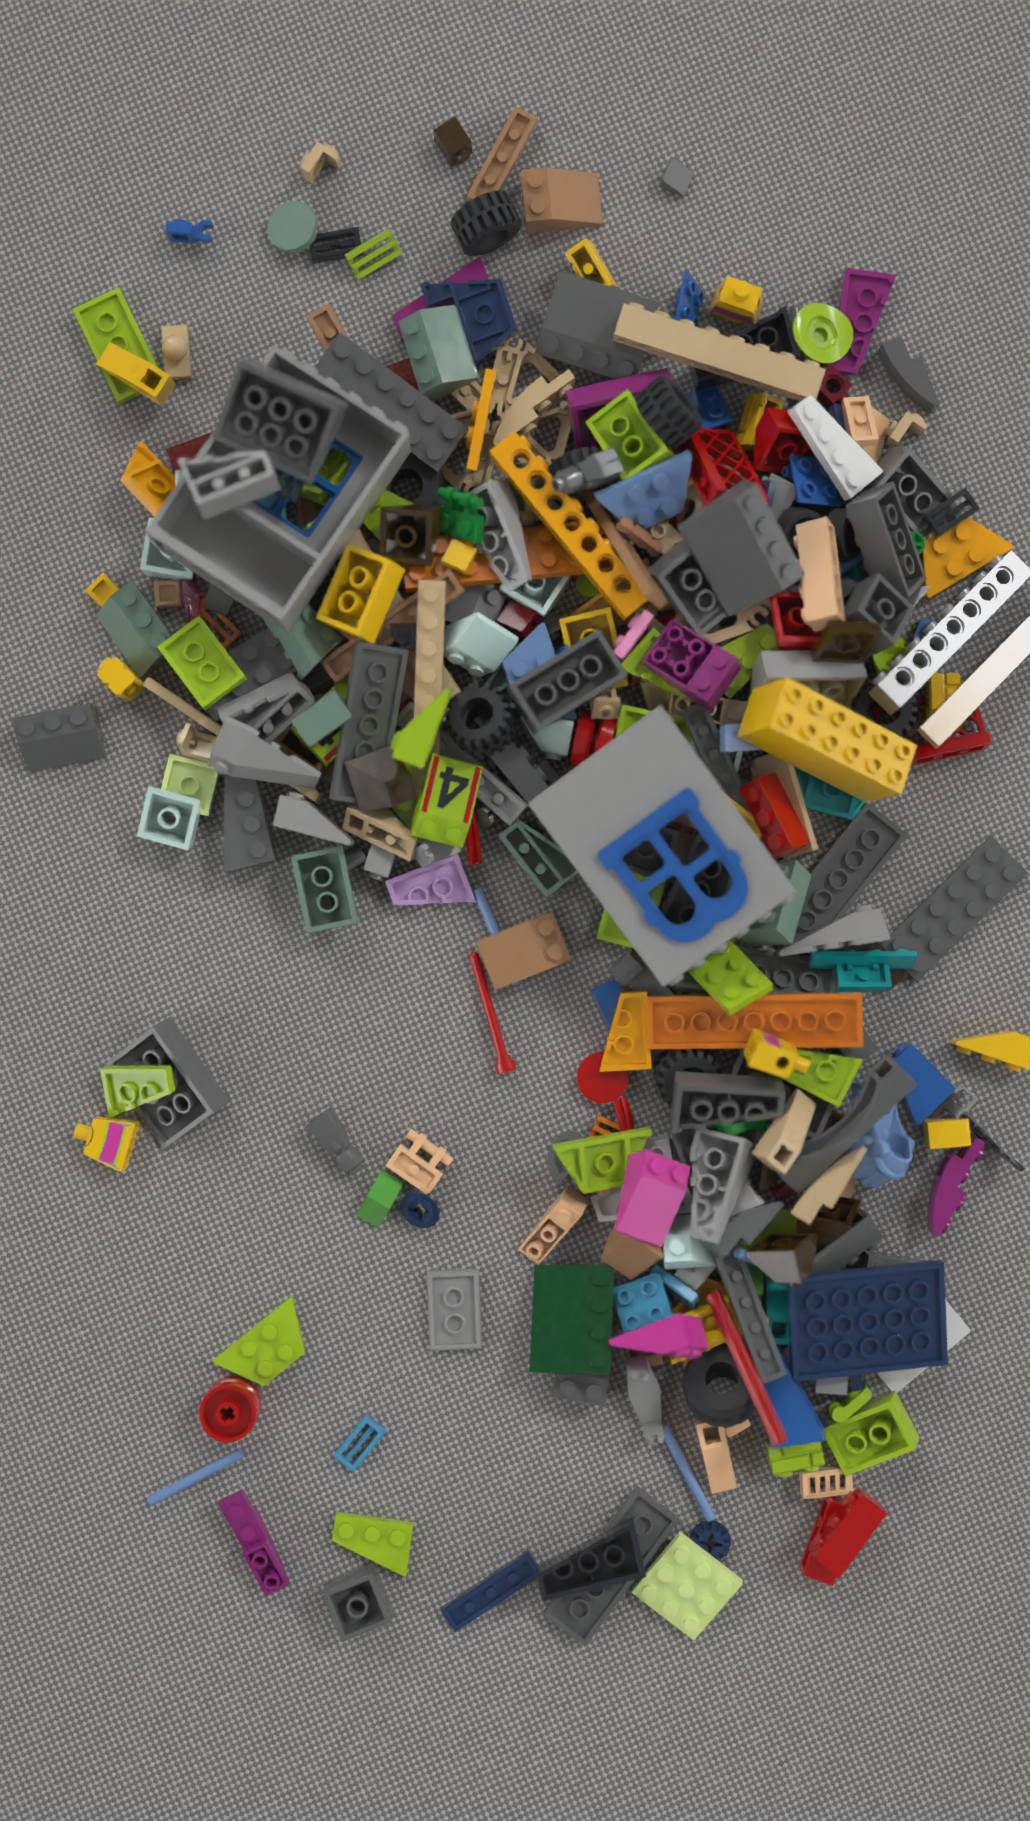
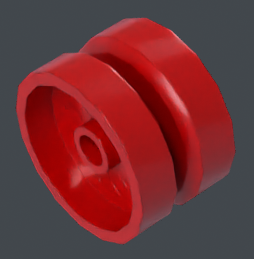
M584 709L582 711L572 749L571 759L573 766H578L614 739L618 719H602L599 727V719H591L590 710Z
M227 1376L218 1380L205 1394L199 1407V1420L203 1430L211 1438L220 1442H235L243 1439L253 1429L261 1412V1397L258 1389L249 1380L240 1376Z

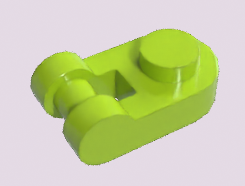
M863 1384L862 1390L853 1391L851 1386L847 1390V1395L841 1401H832L828 1404V1412L834 1421L842 1423L866 1404L873 1393L866 1384Z

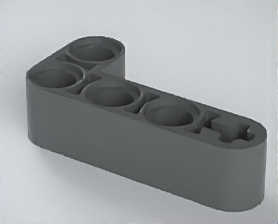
M633 948L627 950L610 968L613 976L624 986L629 985L634 991L647 990V997L678 995L668 984L664 987L642 957Z

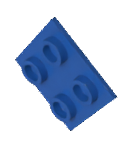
M687 269L684 271L682 285L678 288L674 306L676 310L673 311L674 316L672 319L677 321L687 319L694 322L695 327H698L699 320L697 315L699 307L703 304L704 294Z
M717 386L705 387L698 391L694 390L685 393L701 416L702 428L726 429L727 425L733 422V418Z
M789 454L790 464L783 467L782 476L786 480H793L797 503L841 508L839 491L818 458Z

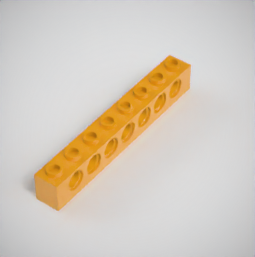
M513 431L489 451V458L624 622L649 600L642 593L623 560H620L614 553L616 549L611 541L607 538L603 540L598 534L599 527L590 517L588 519L585 518L581 513V510H583L582 506L574 497L569 498L567 494L565 495L561 492L555 493L551 485L553 477L547 471L549 467L540 455L536 457L531 452L530 448L532 446L524 435L518 436ZM517 458H524L527 460L528 465L523 469H519L513 462ZM539 478L544 481L545 486L542 489H534L530 482L533 479ZM551 499H557L561 502L562 507L559 510H552L548 507L547 503ZM567 520H575L579 528L575 531H569L565 528L564 523ZM585 540H590L594 542L596 549L592 552H586L583 550L581 543ZM601 561H608L611 563L613 570L604 573L599 569L598 564ZM619 581L626 582L629 585V592L619 593L615 588V584Z

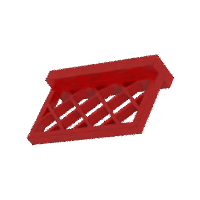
M701 428L677 449L679 454L688 450L692 455L689 475L705 506L735 486V484L730 482V479L737 484L742 480L757 483L768 504L770 499L733 430ZM720 439H726V440H728L729 444L725 443L724 441H722V440H720ZM712 445H714L715 447L721 449L722 451H724V453H722V452H720L719 450L715 449L714 447H712ZM729 454L733 456L734 458L738 459L739 462H737L736 460L732 459L727 455ZM722 462L726 464L727 466L733 468V470H730L729 468L725 467L720 463ZM738 471L739 473L745 475L748 478V480L742 477L741 475L737 474L736 472Z
M925 698L916 699V707H918L922 714L915 723L912 734L915 729L920 727L919 723L926 714V708L921 706L925 705ZM979 706L973 711V715L970 714L967 719L976 723L978 730L976 733L969 734L959 728V730L954 731L951 738L946 739L936 749L928 741L925 744L918 745L909 740L910 738H906V740L917 745L911 766L986 750L991 744L989 733L985 731ZM882 707L872 709L873 721L884 725L881 723L879 715L887 712ZM896 712L891 714L898 719V715Z

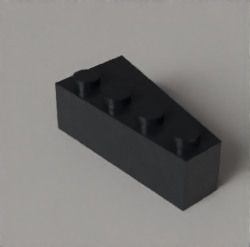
M787 305L778 309L776 313L758 320L752 326L734 333L735 336L743 338L745 340L744 343L755 345L756 343L763 344L770 348L769 351L778 354L780 352H788L793 354L796 360L800 356L793 336V328ZM689 366L695 391L735 381Z
M633 1517L537 1567L536 1576L542 1602L647 1577Z

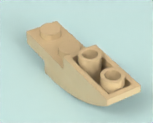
M568 369L549 384L546 383L542 376L530 384L513 402L503 417L493 440V448L513 431L518 436L524 435L525 437L533 433L537 429L536 425L538 424L536 412H545L551 407L553 400L559 396L560 398L566 397L565 391L573 389L575 377Z

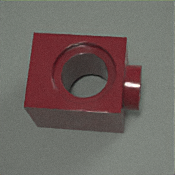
M831 364L825 368L826 370L817 395V399L826 408H829L834 403L841 404L843 398L850 397L847 393L852 386ZM825 386H835L837 393H829Z
M510 600L507 606L500 611L497 619L499 626L517 636L520 642L541 624L535 610L513 600Z

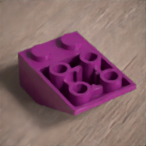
M671 619L642 660L643 664L678 691L710 712L741 670L738 657L674 619Z

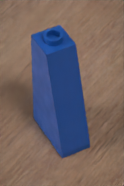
M776 1344L787 1375L763 1385L785 1431L787 1441L774 1446L770 1440L771 1449L822 1442L825 1438L824 1427L800 1381H793L790 1363L780 1344Z

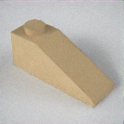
M352 803L347 807L342 826L343 830L408 861L413 859L418 838L411 835V831L388 808L359 811L357 803Z

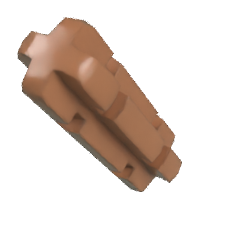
M623 516L618 521L616 529L624 535L627 533V537L642 549L647 548L646 552L653 557L658 556L662 551L663 544L656 538L652 540V535L637 524L632 525L633 521Z

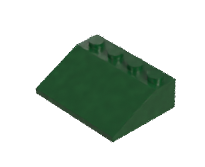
M590 1264L534 1265L529 1373L609 1377L611 1371V1345L609 1339H612L613 1267Z

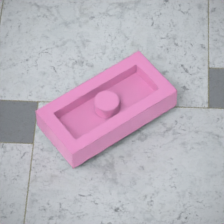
M646 609L641 615L636 613L628 624L631 628L626 636L621 634L612 646L620 662L625 659L653 621L654 615Z

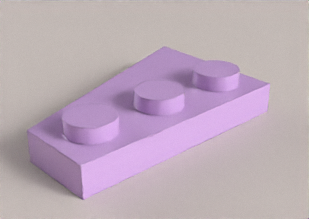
M458 853L426 867H418L385 880L394 905L476 902Z

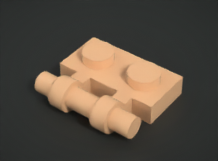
M410 1129L406 1138L413 1142L411 1148L409 1149L401 1143L385 1166L423 1193L428 1194L443 1175V1172L436 1168L438 1162L440 1161L448 1167L454 1158L445 1153L447 1150L440 1146L438 1148L426 1139L427 1136L422 1132L418 1134L413 1129ZM420 1148L433 1156L429 1162L416 1154Z

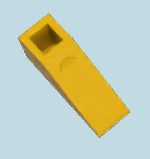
M109 342L96 363L97 366L161 407L176 386L169 374Z
M1003 1031L952 1039L949 1044L957 1046L955 1050L969 1056H971L972 1051L982 1054L981 1060L996 1064L997 1060L1005 1062V1068L1020 1072L1021 1068L1030 1070L1029 1036L1013 1031Z

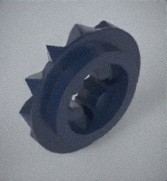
M421 1190L415 1193L410 1191L403 1197L400 1204L403 1217L410 1224L419 1228L434 1226L438 1222L441 1208L437 1206L438 1200H432L430 1193L425 1195L422 1194ZM419 1203L423 1209H426L424 1213L421 1211V1208L417 1207Z
M714 1520L710 1522L702 1521L690 1533L689 1539L718 1561L727 1556L731 1546V1538L726 1527L720 1522ZM712 1532L714 1541L718 1543L717 1545H712V1549L709 1552L706 1543L703 1542L709 1539Z

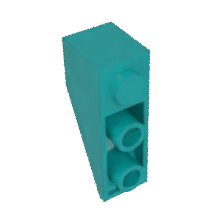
M764 1273L762 1308L769 1320V1327L775 1343L789 1345L786 1283H776Z

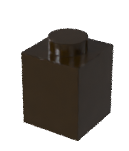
M455 116L433 130L434 142L451 167L457 163L462 164L470 158L472 154V141Z

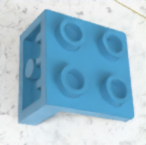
M656 1272L613 1288V1297L624 1334L677 1315L671 1312L660 1273Z

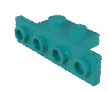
M824 949L812 952L809 968L835 969L837 992H890L892 984L889 969L913 968L918 956L916 951H908L906 949L896 951H882L879 949L870 951H856L853 949L829 951Z

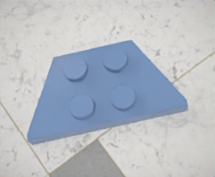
M686 450L594 493L595 498L619 519L626 516L633 521L632 525L637 524L642 529L651 527L684 511L692 455Z
M541 623L502 661L501 664L508 684L513 683L556 656L545 623ZM572 711L561 719L574 721L577 718L575 712Z

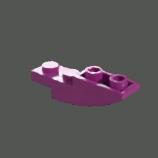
M971 1134L970 1146H962L957 1155L949 1151L946 1152L933 1180L928 1201L927 1224L928 1231L937 1237L947 1231L954 1211H959L963 1206L966 1192L958 1188V1185L960 1183L963 1184L970 1174V1166L974 1161H978L984 1152L982 1147L985 1142Z
M241 1489L219 1500V1507L243 1548L242 1555L265 1596L288 1586L290 1582L274 1541L256 1505L252 1506L245 1491Z

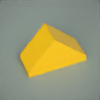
M926 1118L922 1122L924 1143L929 1149L971 1145L969 1119Z

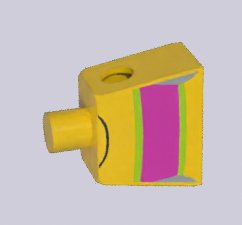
M726 277L717 287L708 313L750 327L757 323L763 305L762 288L749 284L746 281Z
M753 1028L744 1050L749 1066L784 1078H789L792 1071L803 1075L806 1073L809 1059L798 1056V1052L793 1044Z
M98 1116L93 1119L91 1126L78 1123L75 1127L73 1138L86 1141L83 1154L122 1172L127 1169L141 1121Z

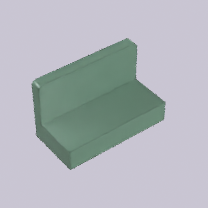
M333 690L291 720L308 746H313L352 718V714L343 703L345 699L340 692Z

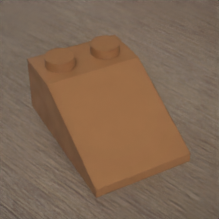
M548 167L521 170L526 234L603 226L598 173Z
M552 911L475 942L494 990L571 960Z

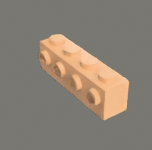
M827 516L797 524V535L794 536V545L796 550L799 551V559L797 561L805 574L801 577L802 583L799 584V593L801 598L804 599V608L801 609L804 623H808L814 632L823 630L828 621H845L835 527Z

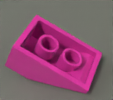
M648 1150L629 1154L614 1231L645 1243L662 1247L686 1193L690 1166Z
M683 1314L668 1317L609 1339L610 1345L673 1355L676 1359L686 1357V1360L696 1359L702 1356V1351L709 1349L701 1319Z

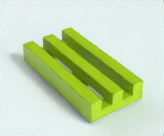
M386 229L345 254L358 280L402 254L396 239L392 235L391 229ZM388 238L389 242L354 262V257ZM391 247L393 248L391 252L377 259L376 261L364 267L363 269L358 270V267L362 266L366 262L370 261L371 259L375 258L376 256L380 255L381 253L385 252Z

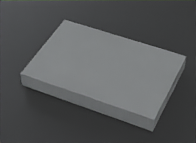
M479 1268L427 1271L430 1351L481 1349Z

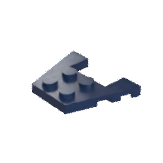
M501 279L468 280V282L453 283L452 281H443L436 284H430V282L420 283L428 308L454 300L475 366L518 332Z

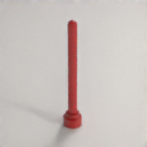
M472 952L469 958L498 1057L495 1059L497 1064H494L496 1073L498 1075L516 1070L515 1060L511 1059L510 1055H507L480 956L477 952Z

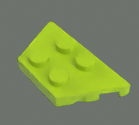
M643 1127L552 1144V1148L579 1190L583 1194L623 1186L629 1154L643 1151L647 1138H651L652 1129Z
M290 1296L215 1357L213 1362L262 1386L269 1383L306 1351L300 1332L301 1327L297 1318L294 1297Z

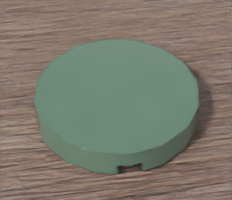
M288 201L278 206L271 214L267 233L273 245L281 252L300 253L314 242L317 236L318 219L314 211L306 203Z

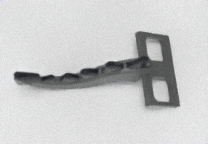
M959 1084L929 1117L937 1118L943 1110H948L955 1116V1119H969L970 1131L984 1141L986 1146L1021 1172L1025 1170L1018 1161L1012 1159L969 1114L980 1099L963 1085ZM961 1091H965L973 1097V1100L966 1108H961L954 1102V1098Z

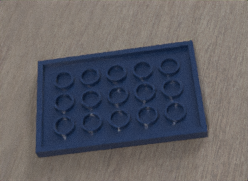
M942 1260L811 1273L799 1285H787L790 1368L794 1382L948 1365L945 1267Z

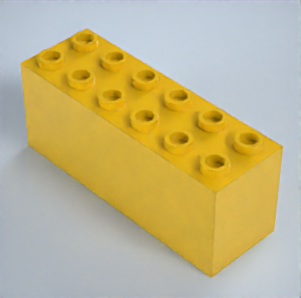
M788 677L752 690L737 735L738 738L864 802L902 794L917 746Z

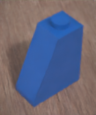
M900 1043L890 1054L918 1084L902 1100L909 1119L913 1123L920 1125L956 1088L912 1043Z

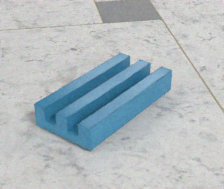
M656 1264L652 1268L651 1274L660 1273L667 1292L692 1310L698 1306L700 1302L698 1301L697 1293Z
M367 1413L333 1455L352 1472L357 1469L387 1430L383 1426L381 1427L376 1420H372L371 1416ZM367 1423L369 1425L368 1429L347 1455L343 1457L341 1454ZM376 1430L378 1433L352 1464L349 1460L372 1431Z

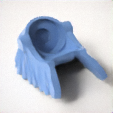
M852 1082L851 1084L852 1095L849 1097L851 1106L847 1108L848 1112L864 1087L862 1082ZM897 1104L849 1148V1151L861 1146L868 1148L853 1173L854 1178L861 1180V1185H867V1187L875 1189L892 1179H900L907 1171L912 1160V1149L915 1146L914 1140L906 1135L901 1125Z

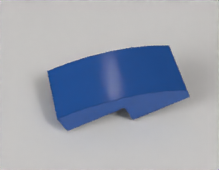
M615 979L591 989L609 1032L621 992Z

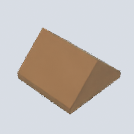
M613 1229L609 1233L601 1260L627 1278L634 1279L663 1258L664 1254L661 1247L620 1234Z

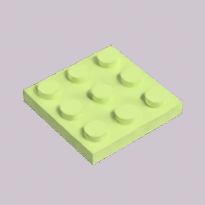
M679 1532L646 1570L647 1577L640 1578L632 1587V1593L691 1639L695 1640L742 1586V1579L682 1532Z

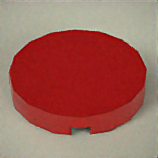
M603 1051L589 1054L582 1060L577 1069L576 1080L579 1090L586 1098L595 1103L614 1101L624 1093L628 1085L627 1070L599 1072L604 1055Z

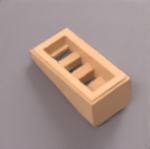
M840 1466L819 1467V1470L814 1472H805L804 1469L799 1470L800 1494L803 1499L846 1495L848 1492L853 1491L852 1474L845 1477V1487H840V1474H844ZM834 1475L835 1487H830V1476ZM820 1477H824L825 1487H820ZM810 1478H814L815 1488H810Z

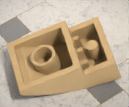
M864 1146L858 1147L835 1160L830 1167L809 1185L791 1214L810 1225L823 1204L832 1209L868 1148Z

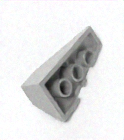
M507 479L488 480L471 491L477 497L484 500L482 508H477V514L484 516L483 542L476 543L475 548L480 554L484 553L491 562L493 571L507 589L513 591L532 580L518 505ZM459 503V509L464 510L462 504Z
M229 716L226 717L211 752L208 766L220 774H228L232 777L316 788L321 772L296 756H286L279 749L280 745L274 741L268 744L257 737L259 732L254 728Z
M872 904L857 906L856 912L840 917L794 941L792 944L777 950L776 953L777 956L813 952L820 949L839 948L845 945H859L891 940L880 908L872 909Z
M706 1128L696 1130L690 1150V1161L692 1162L691 1186L693 1187V1203L691 1204L692 1237L719 1244L749 1172L753 1158L751 1153L755 1149L756 1144L744 1138Z

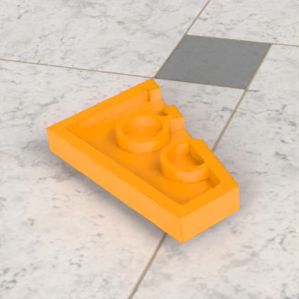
M647 990L620 992L599 1072L652 1069L648 1036Z

